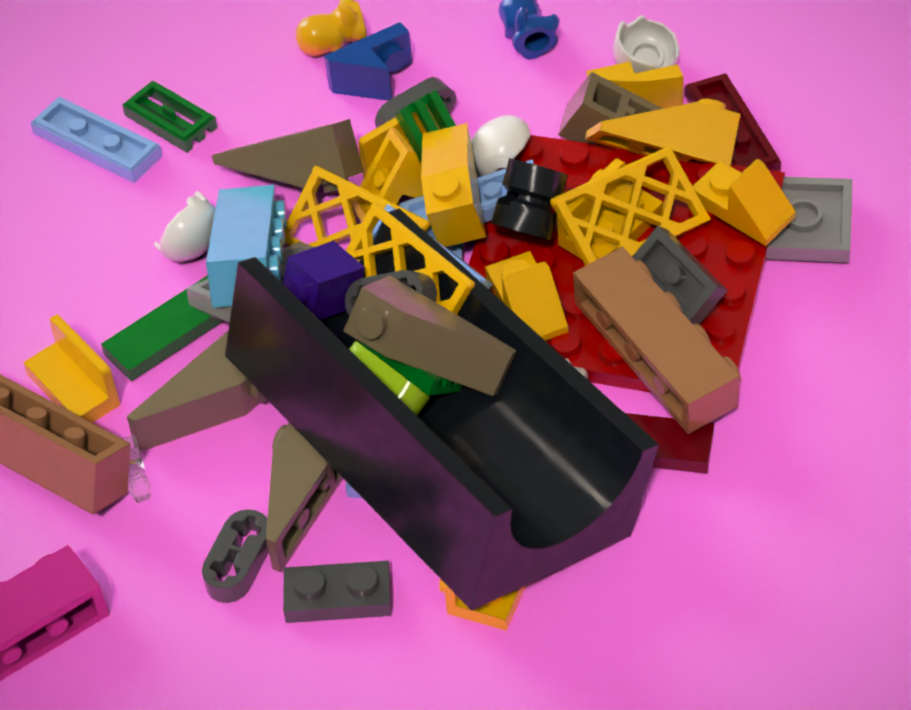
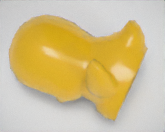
M339 0L338 6L332 13L310 15L302 19L296 28L298 47L305 55L320 56L343 48L347 42L354 43L367 37L360 5L354 0Z

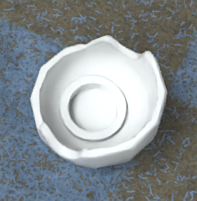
M641 15L628 24L624 20L619 23L612 53L616 64L630 62L634 73L676 65L679 59L680 47L675 33L666 25L646 19L645 16Z
M514 115L499 116L483 124L476 131L471 142L476 174L479 177L496 172L500 168H507L509 158L514 159L525 147L530 138L529 125L522 118Z
M196 191L194 197H189L187 199L188 206L169 222L161 237L160 244L156 241L154 243L156 249L164 257L172 261L195 259L203 255L209 248L215 207L200 191Z

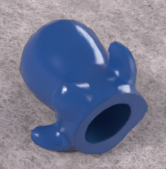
M502 0L500 2L498 13L505 27V37L512 39V46L525 59H535L557 45L558 36L556 31L560 24V18L556 14L543 16L536 0Z

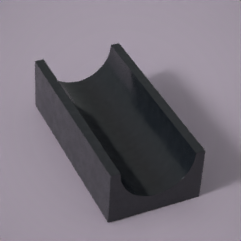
M400 208L388 213L475 282L474 288L469 293L457 315L517 350L498 394L495 396L462 385L459 392L429 396V401L419 414L416 415L349 350L355 340L357 342L358 340L344 332L349 319L347 311L319 320L256 257L238 262L225 357L471 611L631 536L659 444ZM383 222L373 241L374 245L392 240L391 228ZM411 245L405 246L406 270L416 271L425 268L424 255ZM393 250L375 255L377 275L395 272ZM363 258V259H361L359 262L364 266V258ZM446 273L438 274L441 301L448 300L457 288L458 283Z

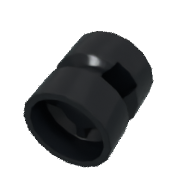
M509 158L502 185L507 190V194L497 199L491 224L550 240L557 214L550 204V199L564 193L569 175Z

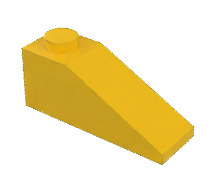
M701 99L699 102L601 121L586 131L585 140L644 156L653 154L666 147H671L678 161L688 162L694 159L704 163L715 164L722 161L731 166L740 113L726 110V105L720 101Z
M468 123L422 134V189L426 216L436 240L445 247L485 238L486 231Z

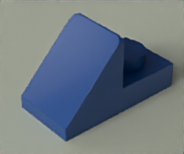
M400 21L325 55L324 60L330 91L335 94L385 101L391 99L390 74L413 64L409 30Z

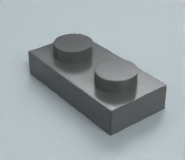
M657 226L633 255L635 261L641 260L645 263L652 275L653 281L663 292L668 291L674 295L682 313L692 324H700L728 291L668 229Z
M389 560L284 567L283 613L285 622L297 623L391 616Z

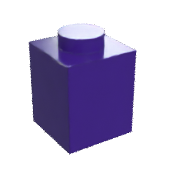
M331 241L288 256L283 285L319 320L346 311L345 295L354 281L363 278L365 267L335 241Z

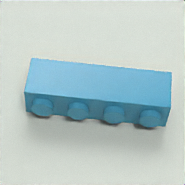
M274 185L219 189L206 259L212 308L232 306L237 266L240 261L256 257L281 282L280 265H283L282 246H285L284 228H287L285 201H276Z

